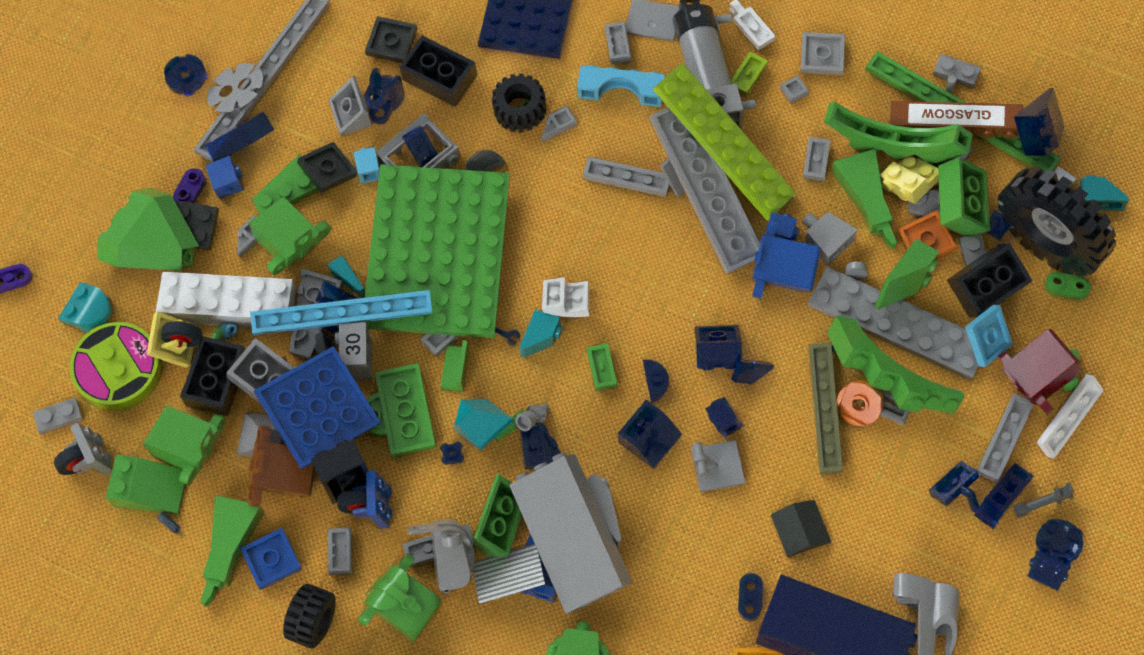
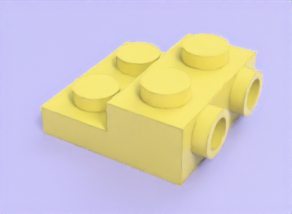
M911 155L905 157L899 164L892 162L880 174L881 186L885 191L893 192L902 200H908L916 204L938 182L939 170L937 167Z

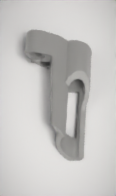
M907 573L895 574L892 596L897 600V603L918 609V655H934L935 635L946 636L945 655H953L958 632L959 590L952 585L934 583L930 579Z

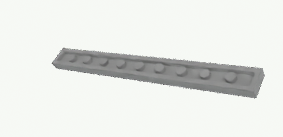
M329 0L304 1L252 72L260 68L263 73L262 87L250 89L257 93L256 97L242 108L239 107L236 101L232 112H221L194 148V152L210 162L216 159L330 6ZM247 78L239 89L244 90L248 88L251 84V79Z

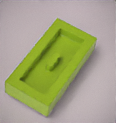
M752 52L748 53L731 79L732 84H737L740 94L747 97L767 67L768 60Z

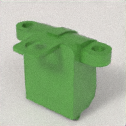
M284 197L280 198L249 222L255 239L274 256L267 265V269L273 275L279 274L298 259L305 257L309 250L320 243L332 229L326 221H321L316 226H313Z
M167 406L163 409L143 445L147 447L148 452L154 458L182 468L179 482L189 486L200 472L205 461L209 460L213 453V447L221 435L226 417L215 414L210 423Z
M406 553L397 566L391 565L384 575L379 576L366 593L367 598L363 603L366 607L357 621L366 626L376 614L406 638L415 642L441 606L442 601L433 592L406 573L415 558Z

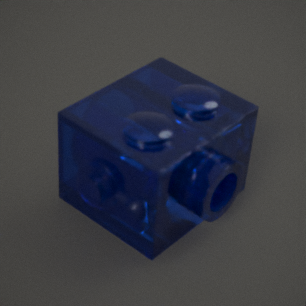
M725 397L713 401L710 406L705 408L710 422L715 425L718 432L725 438L744 427L734 407Z
M1040 546L1039 550L1035 551V556L1028 563L1030 569L1027 577L1058 591L1061 583L1066 581L1069 576L1068 570L1071 569V560L1063 557L1064 554L1056 549L1050 548V550H1047Z

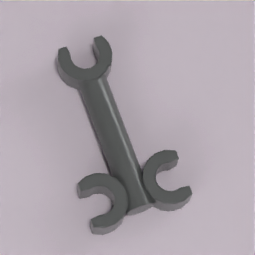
M1066 483V486L1062 488L1056 487L1053 493L1013 506L1017 518L1023 517L1030 511L1053 502L1061 504L1065 499H1073L1072 493H1074L1071 483Z

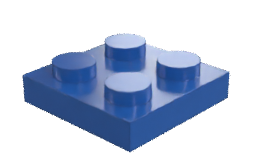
M283 528L240 548L260 590L302 570Z

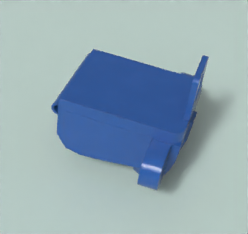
M768 221L765 236L761 235L759 249L754 260L755 268L752 280L755 281L752 297L761 299L764 284L800 292L812 291L821 247L775 237L777 222Z

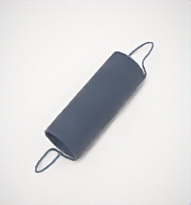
M164 512L157 516V519L173 533L179 532L178 530L181 527Z

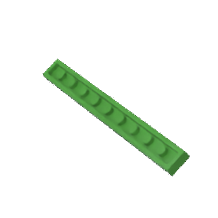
M878 51L866 65L865 71L918 102L966 103ZM1023 135L1014 139H1007L1004 136H995L993 138L978 136L1031 168H1041L1043 172L1046 170L1054 171L1061 160V157Z

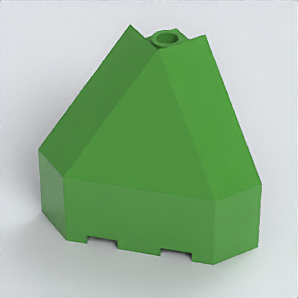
M152 188L133 191L128 197L130 200L126 206L120 208L110 221L112 224L108 230L102 232L98 237L97 260L116 267L182 271V267L193 265L194 247H199L171 194Z

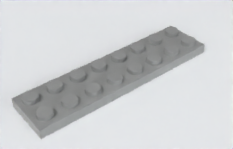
M669 108L652 114L649 119L725 273H730L754 262L760 243L725 172Z
M826 267L808 301L809 307L833 318L838 315L856 319L864 332L966 379L972 380L978 368V363L965 328L903 300L877 309L875 305L880 295V290Z

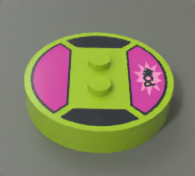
M112 322L100 325L83 336L76 345L70 360L71 379L82 397L91 405L110 411L128 409L144 401L156 388L162 372V360L147 355L150 335L136 325L126 322Z

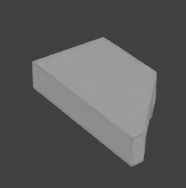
M568 106L548 115L546 126L541 136L542 142L577 126V120Z
M255 215L238 229L237 254L240 258L258 242L252 234L251 226L249 225V222L256 217Z

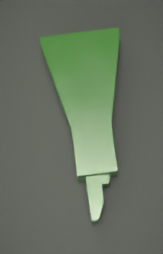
M875 149L834 161L832 173L862 213L870 234L882 235L884 242L891 249L896 248L897 241L891 229L893 218L883 197Z
M216 495L211 551L203 573V578L207 581L201 599L203 606L208 607L215 598L217 589L222 590L223 586L229 587L237 560L242 553L240 548L248 543L263 517L264 511L260 505L259 507L249 506L248 502Z

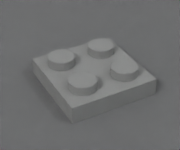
M803 32L800 73L843 75L845 34Z

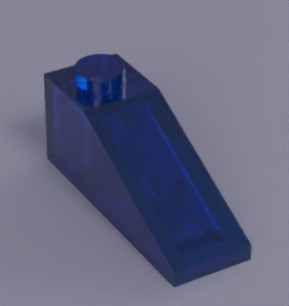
M1014 463L985 497L974 516L994 529L1034 476Z

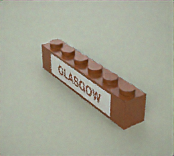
M891 101L890 124L910 128H939L959 124L976 136L984 138L1004 136L1007 139L1021 137L1023 129V104Z

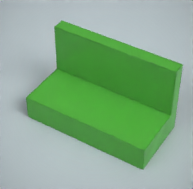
M463 340L462 347L447 346L440 386L441 390L464 391L470 352L467 341Z

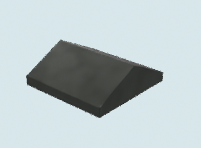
M814 500L793 503L771 514L787 558L831 543Z

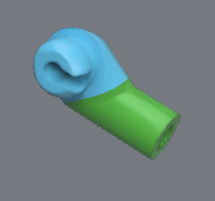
M232 323L218 325L210 338L222 340L236 335L238 328Z

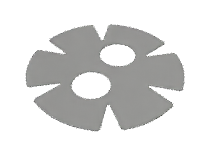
M241 63L237 65L235 74H233L231 68L223 71L214 80L215 83L221 86L209 88L207 99L210 107L221 101L216 111L232 112L236 101L240 108L247 105L257 95L256 92L250 89L262 87L263 73L261 69L258 68L249 74L255 65ZM245 78L251 79V84L248 88L244 90L238 88L241 80ZM232 86V92L228 96L221 97L219 95L223 87Z

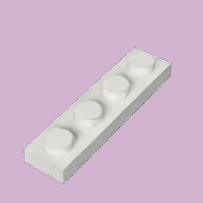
M1085 375L1037 441V444L1048 458L1054 459L1104 391L1093 375Z

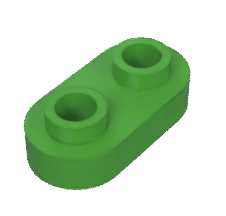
M1060 272L1049 274L1044 283L1045 290L1049 294L1073 300L1085 299L1091 289V285L1086 278ZM1054 280L1060 281L1061 284H1055ZM1080 284L1083 288L1079 289L1076 287V285Z

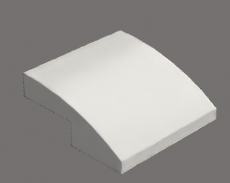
M565 277L543 280L542 311L544 313L562 317L589 316L590 287L588 281L566 284Z

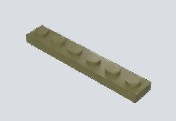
M831 342L809 344L820 475L843 473Z

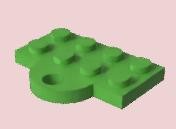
M419 363L375 372L379 393L370 396L367 401L373 411L378 414V419L381 423L368 432L376 437L388 438L392 458L436 448Z

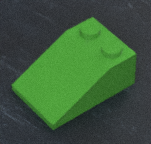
M915 239L886 278L875 308L881 309L917 294L923 286L927 287L933 278L930 273H933L938 266L939 261L936 259L940 251Z
M116 455L106 499L115 507L154 512L156 510V512L179 515L185 484L179 482L183 469L139 457Z

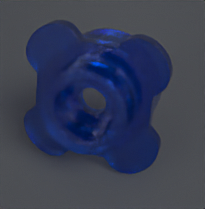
M457 441L454 444L443 443L440 450L443 452L441 460L443 464L463 462L464 456L461 453L463 445L461 442Z

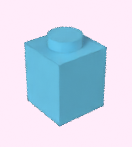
M362 148L359 151H355L354 157L361 184L379 180L380 168L375 148Z

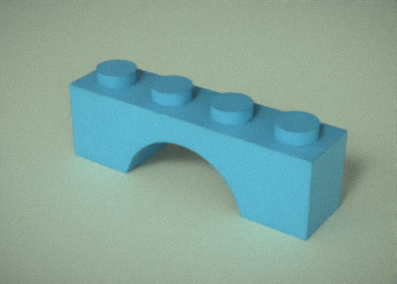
M594 65L581 66L577 85L578 98L599 100L608 90L625 88L632 91L638 97L640 105L662 107V100L654 92L653 88L665 78V74L639 72L637 70H618L614 67L599 68Z

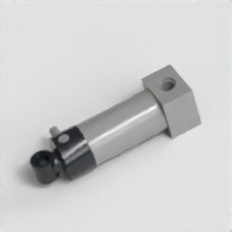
M679 0V11L673 17V24L685 65L742 130L743 110L756 108L757 105L755 100L741 102L737 84L731 83L719 38L718 24L732 22L733 16L731 13L715 16L712 7L700 4V0Z

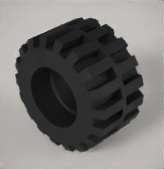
M519 73V76L511 74L508 79L504 77L502 78V83L498 82L496 84V89H493L492 104L497 122L499 124L502 123L503 128L507 129L510 127L512 132H515L516 129L519 132H524L523 129L532 130L533 125L537 127L540 124L539 120L543 121L544 113H546L545 92L537 79L533 80L532 76L524 77V74ZM517 98H524L530 101L526 106L520 108L508 105Z
M308 583L301 586L292 598L283 624L284 638L314 649L323 640L331 625L336 606L334 593Z

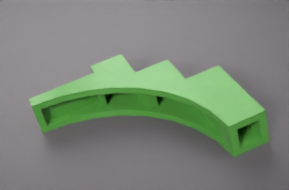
M837 102L829 103L824 120L826 124L850 140L849 146L859 153L875 149V151L883 150L896 160L917 155L929 164L968 154L973 134L959 124L939 128H910L882 123L848 110Z
M836 315L827 331L842 366L863 370L872 388L891 391L899 409L919 413L921 408L954 414L965 397L962 391L929 381L898 364L870 340L856 319Z

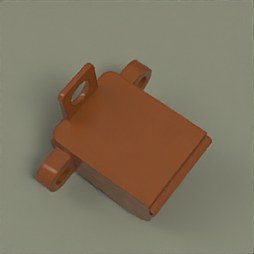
M259 426L256 441L254 442L253 455L249 465V506L259 507L263 491L296 497L311 496L315 469L313 463L301 470L286 445L269 442L271 434L269 426Z

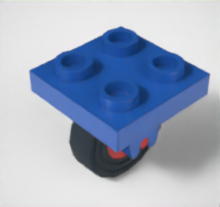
M375 470L366 471V485L353 487L352 491L340 494L337 499L338 509L341 512L355 515L356 518L369 517L381 529L390 528V520L393 517L392 508L389 506V498L392 497L391 485Z

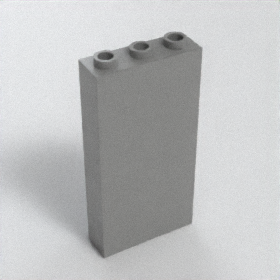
M563 452L552 457L553 462L549 464L544 462L535 466L534 472L530 474L525 472L516 477L517 481L509 486L565 614L581 609L633 582L576 455H566Z

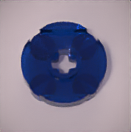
M185 54L186 56L180 58L176 56L164 68L166 84L170 90L177 94L191 96L203 86L207 78V72L203 62L198 57L191 54ZM189 71V76L183 78L181 73Z

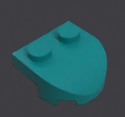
M80 282L58 319L62 323L78 327L83 332H89L92 330L91 328L107 322L113 309L110 305L111 299L98 287Z

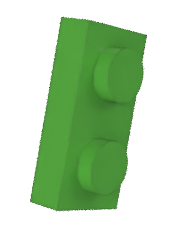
M608 343L586 347L595 391L617 387Z

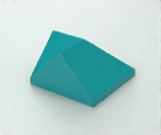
M461 399L453 429L481 451L514 420L487 399Z

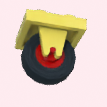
M156 312L153 314L147 355L187 368L191 365L193 347L199 345L201 340V329L190 322Z

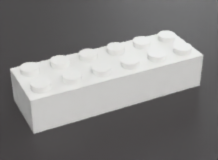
M163 272L156 312L192 324L218 326L232 323L237 327L252 328L251 311L295 306L297 289L293 279Z

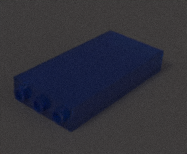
M781 574L755 644L784 655H912L907 652L909 647L914 648L918 634L914 633L917 625L915 623Z

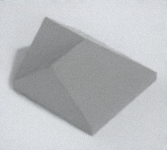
M245 412L237 456L252 457L254 442L256 441L260 425L271 428L269 442L285 445L267 414Z

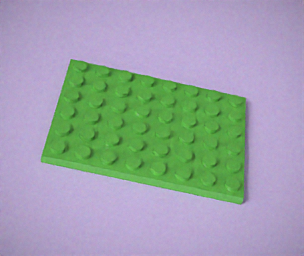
M380 164L365 298L430 290L432 314L366 322L369 330L495 338L510 173Z

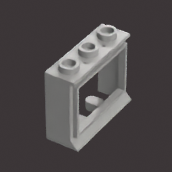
M423 113L380 148L376 154L380 164L395 165L389 157L394 153L399 154L402 146L408 141H415L418 133L424 128L445 149L423 167L446 169L459 160L460 152L459 147Z

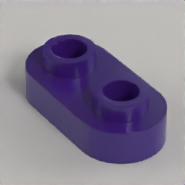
M194 168L184 174L173 194L175 203L176 200L189 203L196 202L206 184V178L201 170Z
M16 264L0 269V282H4L0 285V294L28 285L32 280V272L28 266Z

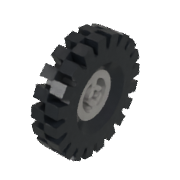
M1033 167L1031 170L1029 168L1022 169L998 196V210L1003 212L1000 215L1003 222L1011 225L1008 228L1010 233L1014 237H1022L1023 239L1019 243L1026 250L1030 248L1035 249L1033 255L1041 261L1046 257L1048 266L1056 270L1061 267L1064 273L1070 275L1076 273L1078 276L1095 273L1116 247L1117 240L1114 239L1116 233L1113 227L1108 226L1111 221L1107 214L1098 213L1102 207L1095 200H1085L1084 198L1088 193L1080 186L1076 191L1073 190V182L1062 176L1058 180L1055 172L1050 170L1043 172L1041 168Z

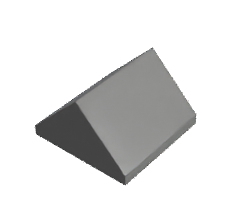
M352 76L329 99L340 135L371 127L357 79Z

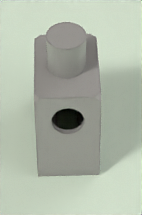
M830 212L825 213L820 219L809 213L802 221L809 228L806 232V242L810 245L821 247L819 258L826 266L834 261L856 239L857 229Z

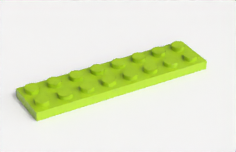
M683 62L653 88L654 92L767 221L770 219L772 212L777 213L796 194Z

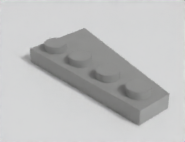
M301 269V283L298 289L297 306L337 301L343 286L342 280ZM325 327L292 331L290 354L306 360L313 358L316 351L315 334L324 332Z

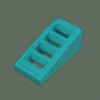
M340 256L328 264L332 275L342 280L343 284L360 298H365L363 285L344 257Z

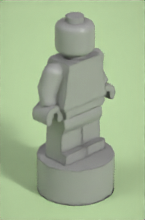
M547 404L528 406L526 411L516 417V425L520 430L528 431L535 426L537 421L543 423L548 416L546 412L549 411V406Z

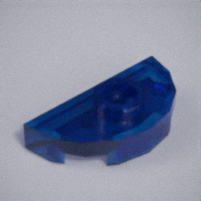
M643 360L650 402L654 403L659 401L668 390L669 376L666 369L660 363L653 360Z

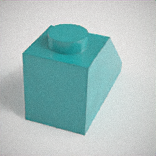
M1088 175L1082 177L1079 186L1088 193L1084 199L1087 201L1095 200L1102 207L1100 210H1125L1129 201L1128 196L1105 177Z
M535 309L519 347L520 356L525 358L553 346L556 338L559 339L563 331L560 317Z

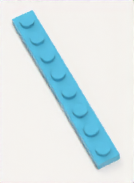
M430 290L251 311L250 316L252 334L261 335L336 326L344 323H360L432 314Z

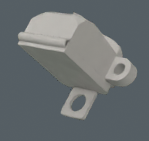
M442 519L430 522V524L407 527L410 535L431 532L436 580L440 591L447 594L451 589L463 588L470 582L471 569L475 568L474 549L468 532L461 524L454 519Z

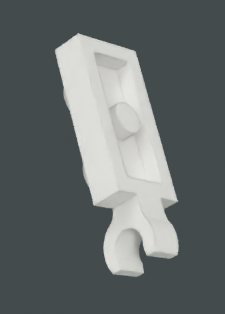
M734 0L729 4L731 6L729 11L734 16L733 22L758 51L775 40L774 33L751 7L744 9L738 0Z

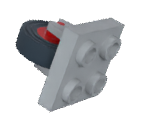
M80 423L71 426L70 428L76 440L65 447L54 459V466L59 474H81L91 468L106 476L112 473L113 467L111 463H113V460L102 446L104 440L101 435Z

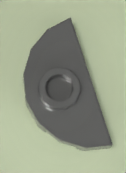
M481 150L470 156L466 162L465 170L488 172L506 162L502 156L492 150Z

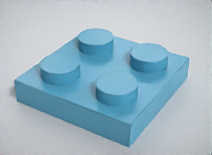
M992 305L965 327L978 366L986 367L998 355L1013 345L1000 305Z

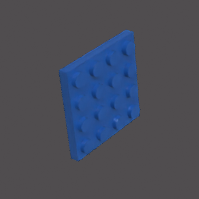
M334 346L254 390V394L301 470L312 464L311 459L318 452L333 449L343 440H354L381 423Z

